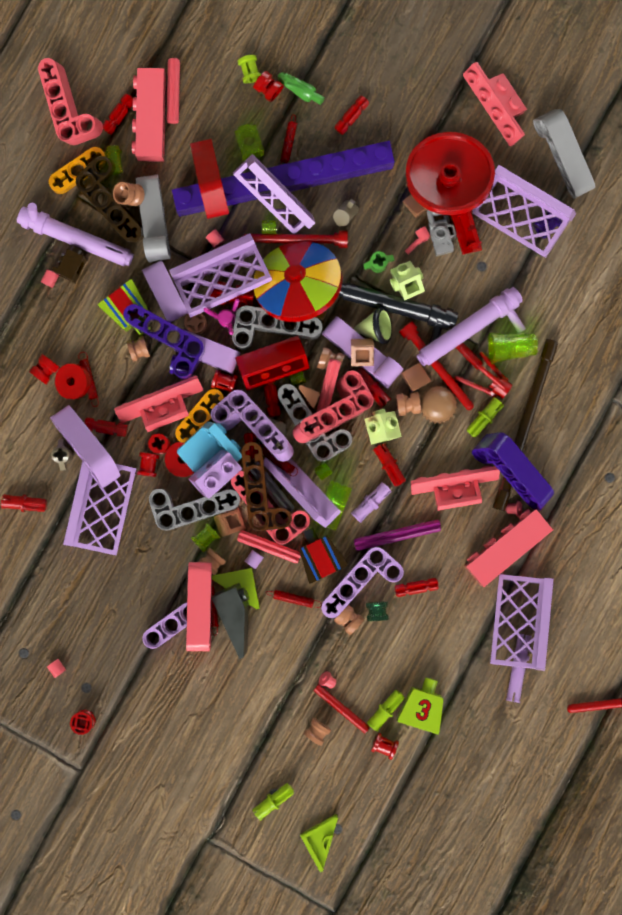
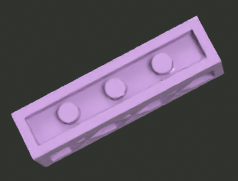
M253 154L233 172V175L293 234H296L304 225L310 229L315 224L313 215ZM248 167L255 174V179H245L241 173ZM258 184H265L271 190L270 194H260L258 192ZM273 199H280L286 205L285 209H275L273 207ZM288 214H295L300 220L294 227L288 222Z
M265 457L264 466L316 522L326 528L341 513L340 509L292 458L288 462L296 468L291 473L292 476H290Z

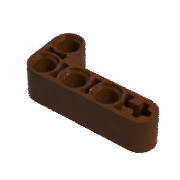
M249 442L242 448L249 525L256 531L286 528L292 521V514L285 507H268L263 450L258 443ZM252 445L254 449L259 451V454L255 455V462L260 460V465L254 464L247 467V462H251V456L246 455V451L250 450ZM253 468L261 472V478L258 481H252L248 476V472ZM254 491H259L263 494V501L259 504L251 501L250 497ZM282 511L288 515L286 523L280 524L276 521L275 515L278 512ZM262 514L266 519L265 524L262 526L255 525L253 523L254 515Z

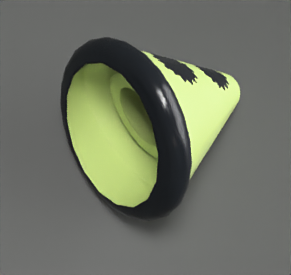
M379 307L356 325L354 330L364 337L378 341L381 344H387L392 336V323L388 312L384 308Z

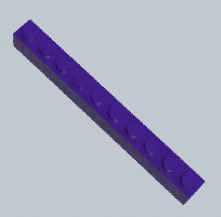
M385 141L267 169L292 192L393 169L394 157L390 141ZM253 172L241 174L245 179H255ZM235 176L221 178L227 206L257 200ZM199 184L172 189L179 217L205 211ZM258 184V192L260 194H270L271 190L265 184Z

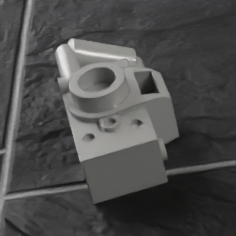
M427 210L428 228L436 257L452 253L454 245L451 240L456 238V231L454 225L450 223L449 215H443L444 219L434 221L433 216L443 214Z

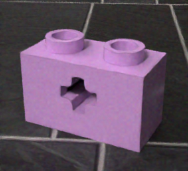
M221 449L188 479L202 496L209 499L240 472L242 467L228 451Z

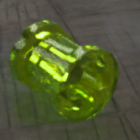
M206 523L205 528L196 536L193 535L191 539L205 552L207 550L206 547L215 539H219L220 535Z

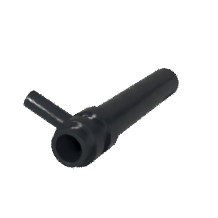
M348 282L347 284L342 283L339 293L343 300L376 309L382 307L387 312L427 322V325L434 326L429 344L440 337L442 329H452L458 317V313L454 312V309L451 308L443 309L440 308V305L436 304L428 305L410 299L404 300L403 297Z

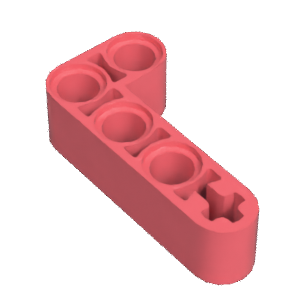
M50 58L41 60L38 72L58 138L70 145H78L100 136L103 131V124L99 119L90 114L78 116L64 67ZM60 87V93L55 96L56 90ZM66 108V114L61 117L63 109ZM92 121L93 125L91 129L87 131V125ZM72 129V135L68 138L67 134Z
M348 371L338 379L336 388L342 400L305 418L294 427L293 436L296 441L307 443L361 415L373 405V396L362 376L357 371ZM346 380L352 383V387L347 384ZM357 399L362 401L363 406L358 403ZM339 408L345 411V415L340 413ZM321 417L327 420V425L322 422ZM310 426H312L313 429H312L310 432H309V431H307V432L304 431L305 429H307V428H309Z
M240 471L231 479V484L247 505L246 494L245 496L242 494L245 491L244 487L236 485L238 482L237 477L239 475L242 478L244 477V472ZM254 491V492H252V493H255V492H256V493H259L260 496H261V502L263 501V494H262L261 492H259V491ZM268 500V507L275 508ZM304 511L292 513V521L286 527L289 536L285 541H281L276 537L278 529L266 531L276 543L286 544L309 526L310 517ZM279 513L275 515L276 521L280 524L288 521V517L284 520ZM256 514V518L264 525L265 521L262 518V514ZM298 514H303L307 519L303 527H297L294 524V517Z
M189 562L187 651L210 652L212 562Z

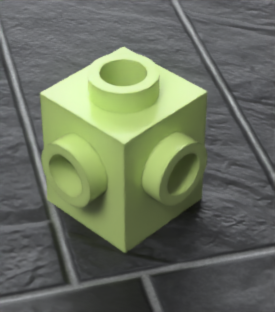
M411 261L390 269L393 277L390 279L392 288L395 292L399 291L404 300L425 291L422 284L423 274L420 268H415Z
M377 410L372 412V417L365 419L371 445L402 437L395 411Z

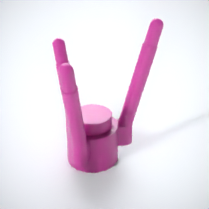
M239 299L235 300L231 310L224 309L217 314L208 308H204V312L217 319L223 328H227L229 334L233 335L235 313L237 312Z

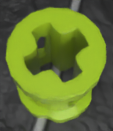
M247 55L237 61L238 65L242 68L244 75L242 80L245 84L256 82L261 75L257 69L256 55Z

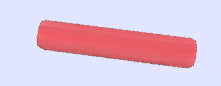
M177 58L168 59L166 120L169 124H178L180 60Z
M330 359L328 362L316 413L331 405L341 365L339 360ZM321 417L322 422L325 423L326 419Z
M244 530L239 532L237 540L241 543L293 563H298L300 560V552Z

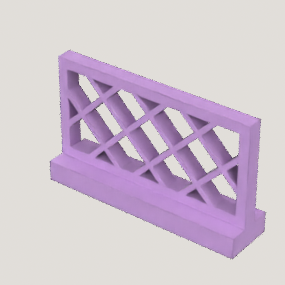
M498 165L495 170L492 189L499 182L505 186L506 194L494 197L491 190V198H486L481 205L472 210V214L546 258L568 223L575 217V210ZM521 195L524 205L512 208L510 197ZM507 198L509 209L497 212L495 201ZM492 202L494 213L483 215L479 212L484 203ZM534 206L541 207L543 216L530 219L528 208ZM525 209L528 220L515 223L513 212ZM510 213L512 224L507 226L500 225L498 216ZM557 217L563 221L558 229L549 231L547 219ZM544 220L546 232L534 234L532 223ZM529 224L531 235L522 238L518 236L516 227ZM547 235L549 243L543 251L536 247L535 238Z
M247 234L169 270L190 318L204 312V308L211 309L272 281L251 234ZM255 254L256 257L252 264L243 262L245 258ZM231 264L235 265L232 273L223 271L225 267ZM240 267L249 268L246 276L237 274ZM255 270L265 274V276L258 279L251 278ZM209 274H215L212 282L205 281L203 278ZM220 276L229 278L226 286L217 284ZM234 279L244 281L241 287H231ZM195 283L191 291L182 289L187 284ZM200 285L209 287L205 295L196 293ZM214 289L223 291L219 297H210ZM193 298L202 300L199 306L191 309L190 304Z
M82 461L63 545L117 555L136 468L116 464L118 471L125 470L131 472L129 481L120 486L117 479L114 480L118 488L109 494L101 488L105 496L93 503L89 492L98 483L91 486L93 476ZM126 485H128V486H127V490H126V494H125V492H124V490H123L122 488L125 487ZM121 490L125 497L124 503L115 507L109 496ZM107 498L113 510L102 516L95 505ZM89 499L91 505L86 507L87 500ZM123 506L122 512H121V515H120L117 510ZM94 507L100 518L88 524L84 518V513L86 510ZM116 512L120 518L119 524L110 529L104 518ZM102 520L108 531L97 538L91 526ZM84 521L86 527L81 529L82 522ZM89 529L95 540L88 544L79 543L80 533ZM117 529V534L115 537L112 531ZM109 533L115 540L113 550L103 548L99 542L101 538ZM97 542L100 547L93 546L92 544Z
M499 575L490 664L545 671L553 590L552 578L541 579ZM503 580L513 581L518 586V589L508 596L503 590ZM529 583L539 584V592L531 598L523 588ZM521 590L528 598V601L518 608L511 597ZM502 593H503V594L505 595V597H506L503 601H501V600H502ZM538 597V603L536 605V603L533 600ZM509 600L516 611L506 618L500 610L501 605ZM529 603H532L537 609V614L528 620L521 610ZM519 612L527 623L516 630L508 620ZM500 615H501V617H502L504 620L499 624ZM536 619V624L534 627L531 624V622H533ZM504 623H507L514 633L503 640L498 634V630ZM529 625L535 632L534 638L526 643L519 632ZM517 635L524 643V646L514 653L506 642ZM498 638H499L502 643H500V644L497 646V640H498ZM534 641V646L532 650L529 645ZM505 645L512 655L505 661L496 660V650ZM527 647L533 654L532 664L522 663L516 655ZM512 658H515L518 662H513L510 660Z

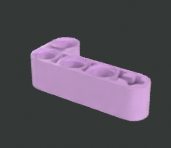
M337 316L322 332L326 339L350 359L351 339H364ZM375 347L374 366H360L387 389L403 371V368L389 356H384Z
M232 391L212 409V420L215 424H221L226 431L232 429L242 420L277 460L284 462L293 456V447L286 437L244 391ZM244 400L240 406H237L239 401ZM227 414V417L220 421V418ZM258 415L255 420L250 421L252 416ZM267 430H271L268 436H263ZM277 442L283 447L282 450L276 447L275 444Z
M70 405L50 417L55 427L85 463L93 478L102 489L121 476L109 453Z
M379 547L370 548L323 600L321 606L323 614L328 618L337 617L377 572L389 582H398L403 577L404 571L402 566ZM376 550L380 551L382 560L379 563H372L370 554ZM390 566H397L399 569L397 577L389 578L387 576V569ZM360 567L367 570V577L364 580H358L355 577V571ZM345 584H349L353 589L352 594L347 597L340 594V588ZM336 593L337 596L345 602L341 605L339 601L335 606L337 611H330L328 613L326 611V603L329 602L330 604H332L336 600V598L333 597V595Z

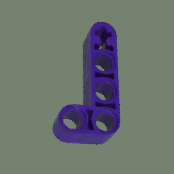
M131 304L127 306L123 313L126 322L139 331L178 351L179 353L172 365L173 372L181 379L191 377L205 352L202 341L139 305ZM138 311L139 316L145 319L144 324L136 318L132 321L130 313ZM153 321L160 322L161 327L157 332L149 331V325ZM172 332L180 334V340L177 343L169 342L168 337ZM192 343L200 345V351L196 354L188 352V347ZM182 362L189 364V371L185 374H180L177 371L178 365Z
M505 433L486 434L472 450V455L483 464L493 463L532 509L541 511L554 495L552 487Z

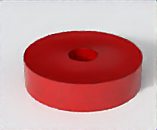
M65 364L57 371L55 387L62 397L66 399H79L85 396L90 389L91 378L87 369L82 365ZM72 378L75 380L74 385L71 384Z
M182 442L174 443L168 448L165 454V465L173 475L188 477L193 475L194 472L186 463L181 464L179 462L180 456L177 454L178 448L184 444Z

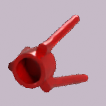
M480 352L479 355L497 375L495 377L483 366L479 367V370L492 380L489 385L492 390L455 376V380L495 398L499 396L503 399L513 386L508 382L509 379L500 372L483 352Z

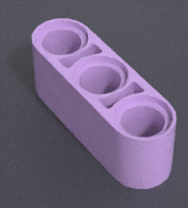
M162 260L142 269L168 322L171 323L188 314Z
M184 330L202 341L205 352L200 362L233 374L237 364L235 357L240 356V352ZM192 343L188 347V352L191 354H196L200 351L198 343Z
M187 602L143 634V643L146 647L155 649L187 627V616L185 614ZM168 619H175L177 621L178 627L175 631L167 628L166 623ZM150 632H156L159 635L158 643L153 644L149 641L148 635Z

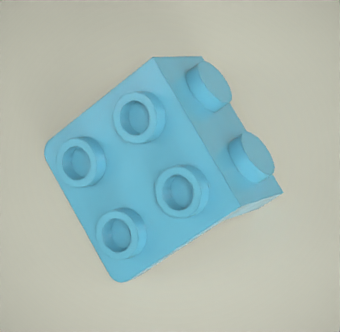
M209 421L177 450V454L194 473L221 449L228 451L237 462L242 458V454L239 452L241 447L233 439L229 440L226 437L227 431L219 423L215 424Z

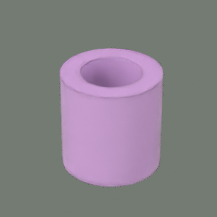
M252 550L245 562L256 569L264 557Z

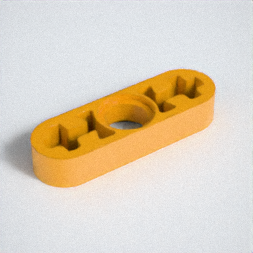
M92 147L53 173L49 178L51 189L57 194H64L75 187L77 176L72 174V168L76 165L86 168L87 166L83 160L86 159L87 163H89L93 159V154L97 156L101 154V156L106 157L103 150L98 147ZM105 160L99 164V170L105 166ZM67 172L73 181L70 182L64 173ZM58 178L64 180L62 182L64 186L61 188L55 186L57 184L55 180Z
M217 389L207 391L190 411L189 416L185 417L179 424L175 435L180 442L185 443L188 440L187 437L181 438L182 433L180 431L181 429L187 430L190 427V424L187 423L189 419L194 425L199 427L198 430L207 421L210 422L212 419L211 414L201 405L203 403L206 405L210 403L209 396L211 394L213 396L218 394V400L221 402L224 399L221 391ZM213 403L210 409H213L217 404ZM198 410H203L206 413V420L202 423L194 420V414ZM193 427L189 433L192 436L197 431Z

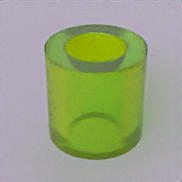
M262 220V234H276V220Z
M302 371L289 375L294 387L306 383Z
M326 462L314 469L321 481L333 473Z

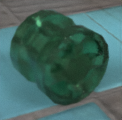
M388 601L367 602L366 608L369 611L367 621L389 620V615L386 613Z

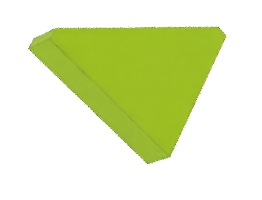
M252 568L212 575V580L224 588L240 583L241 588L244 587L249 595V600H247L249 605L255 609H260Z
M337 814L300 834L320 872L324 870L338 820Z

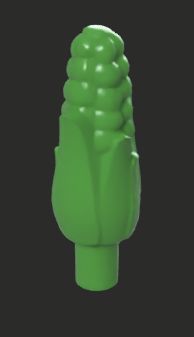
M284 72L278 74V80L305 102L313 100L319 105L323 103L325 97L316 93V88L313 85Z

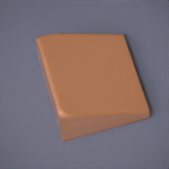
M412 195L402 201L415 218H418L427 211Z
M351 339V366H374L373 339Z
M420 363L401 373L411 392H415L431 382Z
M300 385L298 388L312 410H314L320 398V392Z
M239 508L214 516L220 537L246 529Z

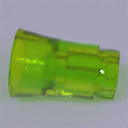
M489 333L488 352L492 364L504 360L537 355L538 342L535 334Z

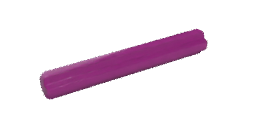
M433 520L357 538L354 540L355 549L359 551L441 531L440 521Z

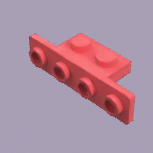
M475 62L463 73V76L508 145L513 146L525 135L515 117L523 114L527 108L504 73L488 79L478 62Z
M195 375L151 394H146L131 402L124 403L114 408L121 423L141 416L147 432H150L189 416L183 399L202 392L203 388L198 377Z
M488 465L481 469H464L458 473H441L429 478L419 477L411 481V493L414 495L434 491L438 511L482 503V496L478 483L499 480L500 471L496 466Z

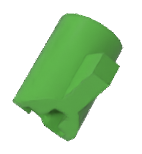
M376 251L371 256L370 261L363 264L364 270L371 268L375 273H382L385 271L387 264L394 261L393 255H386L382 251Z

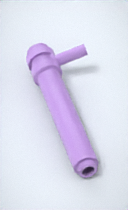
M29 203L28 208L23 206L18 214L17 223L21 224V227L29 230L31 228L35 233L40 235L46 234L121 266H130L134 254L130 253L131 250L55 220L47 213H39L35 203Z
M514 287L506 288L501 292L500 296H494L487 305L419 350V354H417L419 362L423 366L431 365L499 317L503 318L507 315L518 333L524 331L526 328L515 312V309L523 301L518 290Z

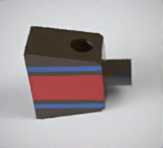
M314 528L301 533L307 545L300 548L299 551L309 584L348 566L328 536L319 539Z

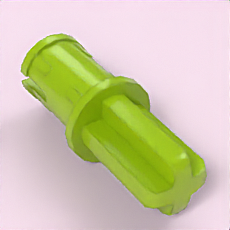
M493 397L489 404L482 411L478 412V417L467 428V432L472 437H477L488 423L492 424L493 418L504 407V404Z
M394 690L383 704L378 705L379 709L367 721V724L378 732L387 719L393 717L392 713L403 702L404 695L398 690Z
M286 783L272 795L268 794L264 801L252 808V811L255 813L254 815L261 821L273 810H278L280 808L279 805L294 795L293 788Z

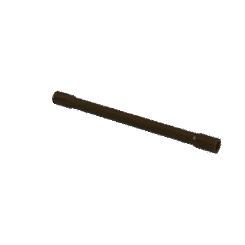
M551 339L545 340L540 363L514 441L522 452L550 365L553 362L559 344ZM504 476L492 508L505 512L511 495L512 485Z

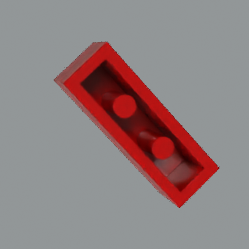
M299 336L235 357L246 390L310 368Z

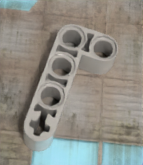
M553 109L534 119V128L541 138H546L570 195L575 199L594 189L593 177L565 113L561 109Z
M157 174L137 177L136 184L141 185L145 193L144 200L139 206L146 259L148 262L171 259L159 176Z
M242 306L236 313L232 340L234 345L240 350H247L252 346L255 330L315 340L322 333V323L315 317L303 322L305 327H310L311 323L315 324V328L318 330H314V333H309V329L303 327V332H299L300 322H296L297 325L293 330H288L284 327L286 321L274 318L275 322L273 325L265 326L262 320L270 315L262 308ZM249 312L253 315V318L250 322H243L240 319L241 315ZM240 334H247L249 336L246 344H239L237 342V337Z
M285 384L279 388V401L295 426L304 420H298L293 416L297 408H302L306 411L305 418L312 415L298 390L293 385ZM284 391H293L292 399L294 402L299 400L300 403L294 404L288 409L287 406H290L291 403L288 398H282ZM340 429L328 437L322 434L307 442L306 445L317 461L326 462L348 449L352 443V436L347 430ZM340 434L346 435L348 437V444L339 446L336 443V437ZM318 447H328L329 455L325 458L319 457L317 455Z
M155 489L149 496V503L157 526L161 530H172L234 510L239 507L241 497L235 490L230 489L216 493L209 499L203 497L174 507L172 498L166 490ZM158 493H163L166 501L163 505L159 506L155 503L154 498ZM230 493L232 496L237 497L233 506L230 503L222 504L224 509L220 510V503L216 497L220 496L221 501L227 499ZM208 500H212L215 503V510L212 513H207L204 510V503ZM186 507H191L194 511V516L190 520H186L182 515ZM165 514L171 515L173 519L169 527H165L161 523V519Z

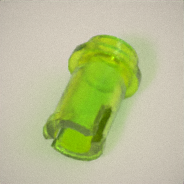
M118 145L106 147L105 155L111 158L116 166L113 175L123 173L120 156L122 150H120Z

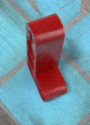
M212 139L190 143L207 219L229 214Z

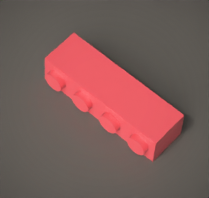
M137 68V75L133 76V87L137 89V97H133V111H136V119L132 120V131L136 133V141H132V154H135L138 161L164 162L166 73L164 68Z
M526 509L518 516L520 520L514 525L509 523L501 530L502 535L497 539L491 538L483 545L485 549L482 552L478 553L476 551L466 559L468 563L465 567L482 587L488 585L553 531L537 509H532L531 511Z

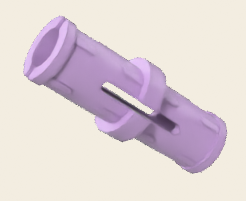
M381 482L369 496L366 495L364 497L365 500L351 514L361 523L369 513L379 508L378 505L392 491Z

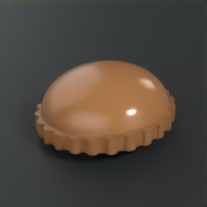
M432 386L421 396V413L429 422H434V424L445 423L456 412V397L447 387Z

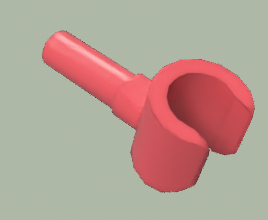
M422 227L415 232L418 239L405 250L408 255L418 245L429 239L430 234L426 227Z

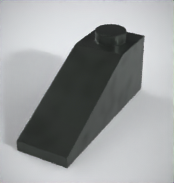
M237 583L215 593L211 599L237 655L241 659L247 653L249 606L247 600H249V595L244 587L241 588L240 583Z

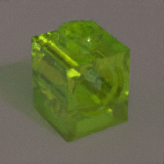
M244 124L234 131L243 162L252 154L256 158L264 155L256 124L252 126ZM247 137H252L255 141L251 145H245L243 140Z

